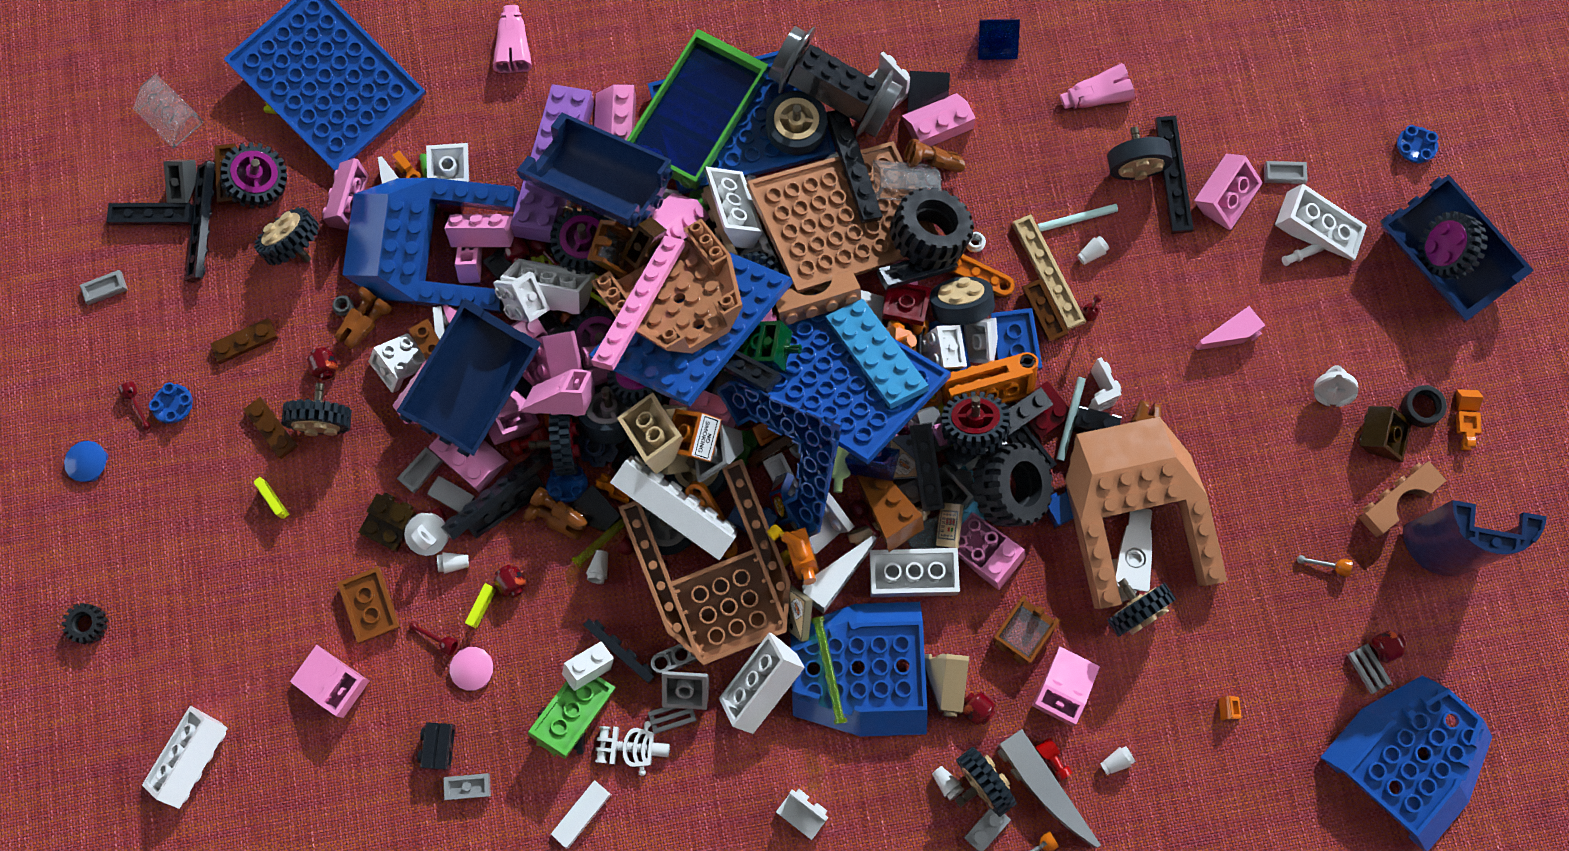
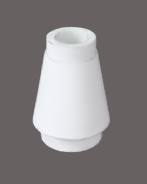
M1101 236L1094 237L1077 257L1085 265L1105 255L1109 246Z
M596 550L586 572L588 581L603 584L604 580L607 579L608 552Z
M442 552V555H437L438 572H444L445 574L469 568L468 555Z
M1127 746L1123 748L1119 747L1100 764L1105 773L1109 775L1110 773L1132 767L1131 764L1136 761Z
M943 766L932 773L945 798L947 797L951 801L963 792L962 783L944 769Z

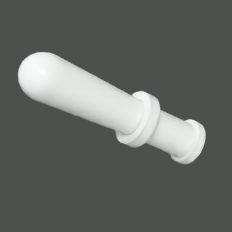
M1312 244L1302 250L1297 249L1293 254L1283 256L1282 263L1288 266L1295 261L1300 262L1305 257L1323 251L1324 248L1320 245Z

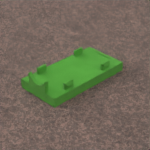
M597 677L574 691L566 681L530 728L528 736L537 741L536 746L544 747L554 757L558 754L566 759L614 693L616 687Z

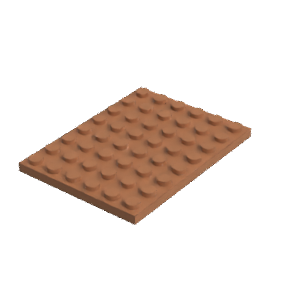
M893 141L860 150L883 216L880 221L861 224L839 156L747 181L746 187L786 275L792 278L793 284L791 286L797 293L830 284L832 276L852 270L854 275L857 276L878 268L893 265L897 262L909 260L900 254L901 251L895 248L894 241H892L890 236V223L902 198L909 194V192L916 190V187ZM918 221L926 231L938 235L933 223Z

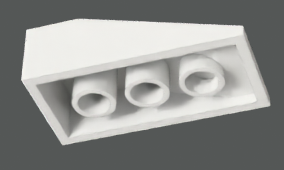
M1304 184L1287 192L1275 226L1293 237L1310 244L1320 245L1325 250L1352 261L1356 259L1367 227Z
M874 535L815 575V583L802 586L803 593L813 600L812 606L824 614L869 554L870 550L875 546L877 538Z

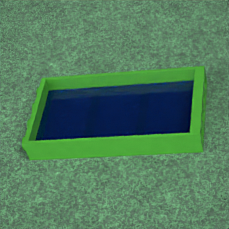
M697 29L627 138V141L671 159V169H673L671 179L679 181L686 188L697 190L706 176L705 167L712 166L767 77L768 64Z

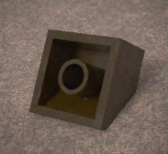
M1369 406L1364 417L1365 424L1363 433L1360 435V446L1370 454L1403 462L1412 423L1394 407Z

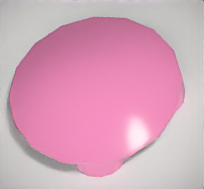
M467 647L460 650L453 657L450 664V675L453 682L459 688L467 691L484 688L493 673L491 656L483 649L477 647Z

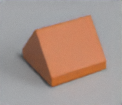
M1457 389V411L1478 412L1484 397L1478 390Z
M1225 696L1218 698L1221 720L1241 719L1239 697Z

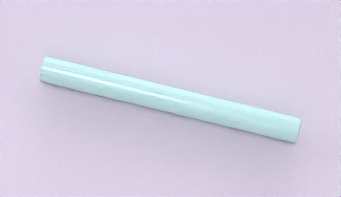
M1117 204L1040 223L1037 226L1040 232L1118 212Z
M1077 377L1056 458L1058 460L1065 461L1086 381L1082 377Z

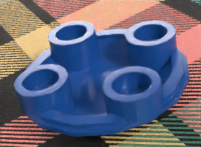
M1409 125L1397 138L1398 151L1410 162H1428L1434 158L1438 151V135L1436 132L1429 131L1423 127Z
M168 382L156 392L153 399L149 402V408L158 421L165 424H174L182 421L192 409L193 398L186 387Z
M78 442L66 453L64 460L65 471L75 481L94 482L105 469L108 453L96 442Z
M578 467L577 474L557 476L553 469L547 480L546 490L557 502L560 500L564 503L572 502L580 498L587 490L588 479L581 467Z

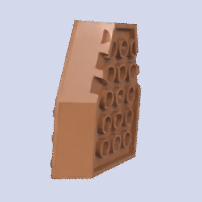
M702 219L683 229L687 241L684 242L685 247L636 330V333L666 351L693 354L729 333L743 307L731 255ZM647 264L617 281L610 271L591 281L615 317L618 316ZM685 299L683 302L677 303L678 300ZM698 325H704L701 329H696Z

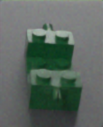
M761 321L737 351L777 372H785L789 354H801L802 346L801 344L790 345L792 331L782 321ZM722 369L719 371V373H728Z

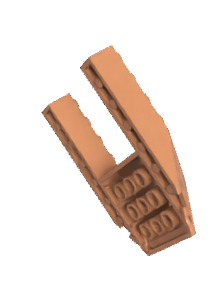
M1160 417L1076 434L1065 484L1094 609H1103L1122 604L1102 518L1172 502H1179L1198 586H1207L1227 581L1204 486L1190 453Z
M742 459L730 463L722 471L753 550L685 577L671 581L643 506L633 501L618 507L666 631L703 665L760 643L769 632L775 636L787 632L791 582L776 543L768 536V523Z

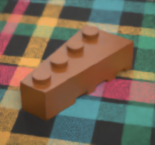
M874 460L869 464L863 463L854 469L859 489L881 532V537L886 544L888 552L924 530L922 514Z

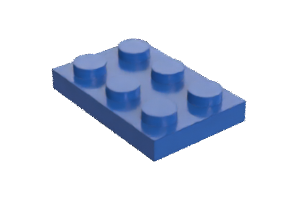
M1032 308L991 313L990 318H996L997 360L1029 352L1038 358L1037 371L1042 370Z

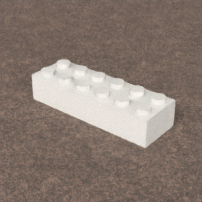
M630 456L610 483L720 560L737 535L736 526L727 519L723 521L718 518V513L712 508L701 506L699 504L700 500L694 495L689 494L687 496L681 491L682 487L673 481L669 483L664 479L663 473L655 474L653 470L645 466L646 463L642 458Z

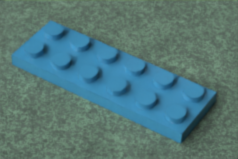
M860 299L826 315L828 325L890 409L929 391L927 382L864 299Z

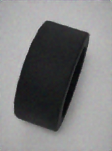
M1429 385L1415 387L1404 396L1401 403L1403 416L1412 425L1417 427H1429L1442 419L1447 409L1446 399L1442 392ZM1422 394L1433 401L1436 409L1433 416L1424 418L1415 412L1412 405V400L1415 396Z

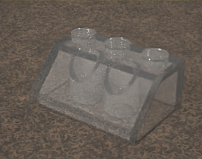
M156 73L140 86L133 109L173 149L204 123L197 113Z
M873 161L874 191L877 199L902 200L909 192L925 187L927 189L932 187L938 188L939 191H942L941 176L936 167L921 163L917 167H910L908 162Z

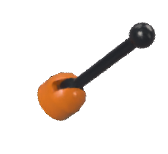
M926 319L924 326L912 324L914 334L918 335V353L921 355L922 336L926 335L929 330V322Z

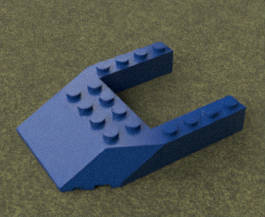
M396 178L355 193L353 196L343 276L358 286L366 288L383 301L435 307L448 305L451 308L458 309L464 298L483 308L486 312L504 314V304L497 297L495 289L428 282L425 280L436 204L514 212L520 192L514 186L439 178Z

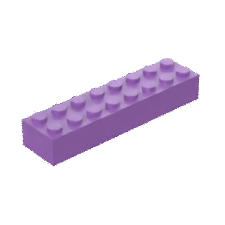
M552 84L531 157L537 161L552 142L551 125L561 112L589 124L594 106L590 90ZM523 180L510 224L514 237L550 243V232L553 230L552 225L554 222H558L557 218L559 216L562 217L567 200Z

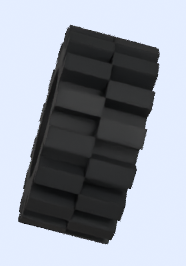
M80 603V605H74V609L69 608L67 610L70 614L63 616L66 622H62V626L65 627L62 631L67 634L66 637L81 644H92L93 640H100L99 635L104 636L105 632L102 630L103 628L107 629L108 625H105L104 622H108V618L104 617L106 614L104 611H101V608L91 604ZM88 615L92 619V625L88 631L81 632L78 629V622L81 617Z

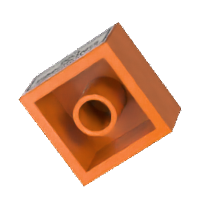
M675 409L672 422L683 437L677 455L711 462L722 419L701 412Z

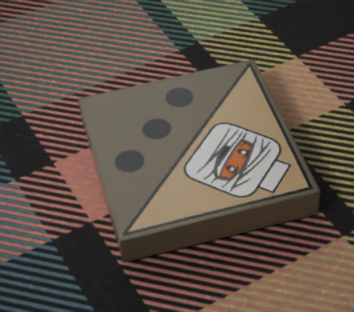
M790 585L787 631L800 641H808L813 600L793 585Z

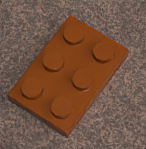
M379 566L337 582L357 643L361 644L401 628Z

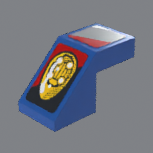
M789 472L775 478L769 493L778 524L781 526L793 522L783 504V501L790 497L788 492L794 476Z

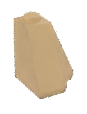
M925 654V674L938 711L944 712V716L957 717V714L963 712L969 656L940 654L932 657V654Z

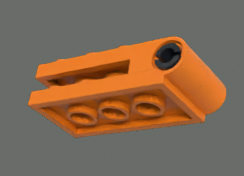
M1025 352L1000 360H992L982 365L970 366L957 372H951L950 379L942 386L943 405L947 406L949 400L953 402V397L955 396L961 399L962 393H966L968 397H971V392L974 391L975 396H980V392H985L986 398L989 394L994 395V400L997 397L1001 399V404L1023 400L1035 390L1038 369L1037 356Z

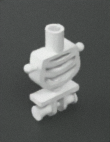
M649 721L644 723V729H631L625 736L624 742H618L619 727H613V736L608 738L611 727L599 726L600 736L597 737V741H601V745L596 747L595 751H598L595 762L607 763L606 753L611 752L609 764L615 765L617 750L623 751L625 762L629 766L639 767V775L644 776L646 774L644 766L651 765L652 756L669 757L670 744L654 742V733L648 731L651 726ZM635 733H638L635 737L634 742L629 743L631 736ZM645 735L643 743H639L640 738ZM606 742H612L611 748H605ZM628 752H633L635 763L630 761ZM638 752H641L643 762L639 761Z

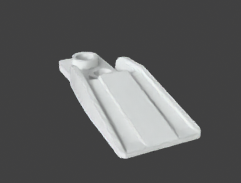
M1140 509L1129 513L1128 525L1123 533L1115 574L1117 582L1125 578L1133 590L1148 592L1150 589L1152 534L1150 530L1152 510Z

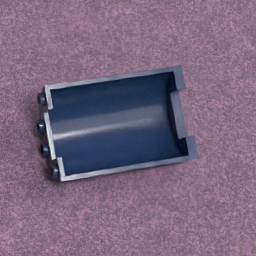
M563 112L551 125L553 140L539 159L536 161L535 158L527 156L517 169L520 179L634 230L639 223L653 217L656 209L661 208L665 189L673 175L671 159Z
M1448 174L1443 179L1441 177L1435 179L1430 184V190L1421 198L1417 195L1407 203L1409 206L1406 209L1399 208L1392 215L1388 214L1380 221L1382 224L1380 227L1465 323L1534 270ZM1450 211L1460 212L1480 221L1483 224L1481 227L1486 230L1483 235L1487 236L1488 240L1482 242L1487 245L1486 250L1481 249L1480 253L1485 254L1484 258L1478 257L1476 259L1480 263L1479 266L1471 265L1474 270L1472 273L1465 272V277L1461 278L1458 276V279L1455 280L1431 274L1421 263L1423 260L1419 259L1418 256L1424 253L1418 251V246L1424 245V243L1419 242L1420 237L1426 238L1427 234L1422 233L1424 229L1430 230L1431 227L1428 225L1430 221L1436 223L1435 217H1443L1442 213H1450Z
M464 298L396 412L401 414L399 418L409 424L412 421L421 424V430L430 435L435 432L441 436L439 440L451 446L454 443L455 446L459 447L457 452L466 457H469L470 454L474 456L541 343Z
M1452 500L1403 525V538L1410 555L1423 568L1442 576H1458L1528 548L1541 536L1545 528L1547 516L1523 512L1519 514V526L1502 532L1475 527L1476 504Z

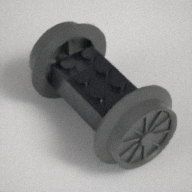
M794 26L780 48L768 74V78L779 83L778 93L781 94L789 83L854 121L861 122L856 132V137L863 132L876 137L904 87L893 81V71H890L883 84H881L874 78L868 77L856 68L827 54L819 47L811 45L816 27H812L806 32Z

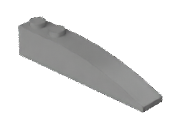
M1022 729L997 745L1000 749L997 752L1004 762L1008 761L1013 769L1010 771L1017 781L1021 780L1036 800L1056 820L1093 848L1101 846Z

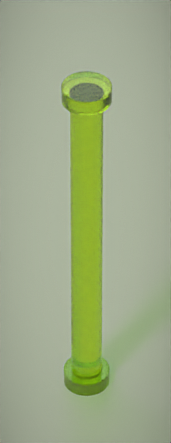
M623 518L618 520L579 556L571 559L579 569L582 567L581 564L592 556L596 550L600 549L625 527Z
M824 616L811 619V622L815 625L836 719L833 720L834 725H838L848 721L847 718H844L823 624L825 619Z

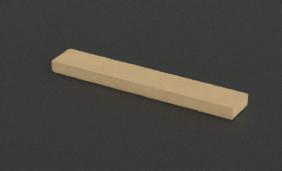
M1030 214L1013 221L1012 226L1039 279L1042 278L1067 331L1085 324L1086 320L1032 215Z

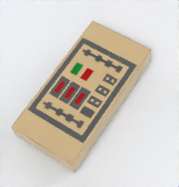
M944 503L945 508L940 509L936 546L959 548L964 505Z

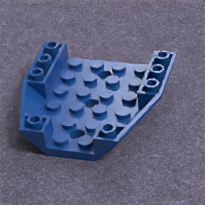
M920 602L853 604L811 620L808 641H800L790 633L791 649L798 655L805 667L792 683L793 716L860 737L927 735L924 634ZM900 660H905L909 665L908 671L899 672L896 668V663ZM859 661L864 664L865 669L862 673L856 674L852 671V664ZM810 663H817L820 666V672L817 675L808 673L807 667Z
M1421 675L1362 708L1320 758L1336 773L1343 772L1410 832L1408 837L1423 851H1429L1469 803L1492 740V735L1484 719L1450 689ZM1449 714L1456 720L1454 727H1450L1446 723V717ZM1421 747L1428 753V757L1424 761L1417 754ZM1392 781L1397 782L1400 789L1397 794H1393L1389 789V784Z

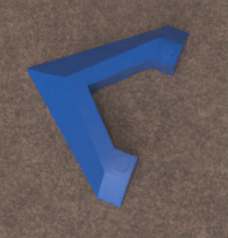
M732 380L716 388L737 426L749 420L755 423L762 422L768 426L767 429L780 436L785 434L792 438V442L799 445L798 453L801 454V458L797 464L796 476L799 479V486L792 496L783 501V504L798 529L806 528L809 537L818 534L821 530L843 423Z

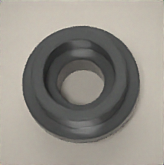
M339 296L334 300L332 308L337 315L346 316L350 309L354 308V303L348 296ZM347 304V307L341 309V305Z

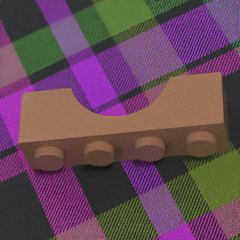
M851 270L832 276L830 286L822 293L816 295H802L792 288L788 289L773 308L779 321H782L785 325L793 324L797 321L835 311L860 300L861 288Z
M1429 461L1422 465L1420 463L1414 465L1409 470L1411 474L1408 477L1401 476L1393 483L1396 487L1391 491L1387 488L1377 496L1380 499L1375 504L1370 502L1362 509L1364 513L1358 518L1375 537L1384 534L1399 521L1396 507L1402 494H1415L1424 498L1447 481Z

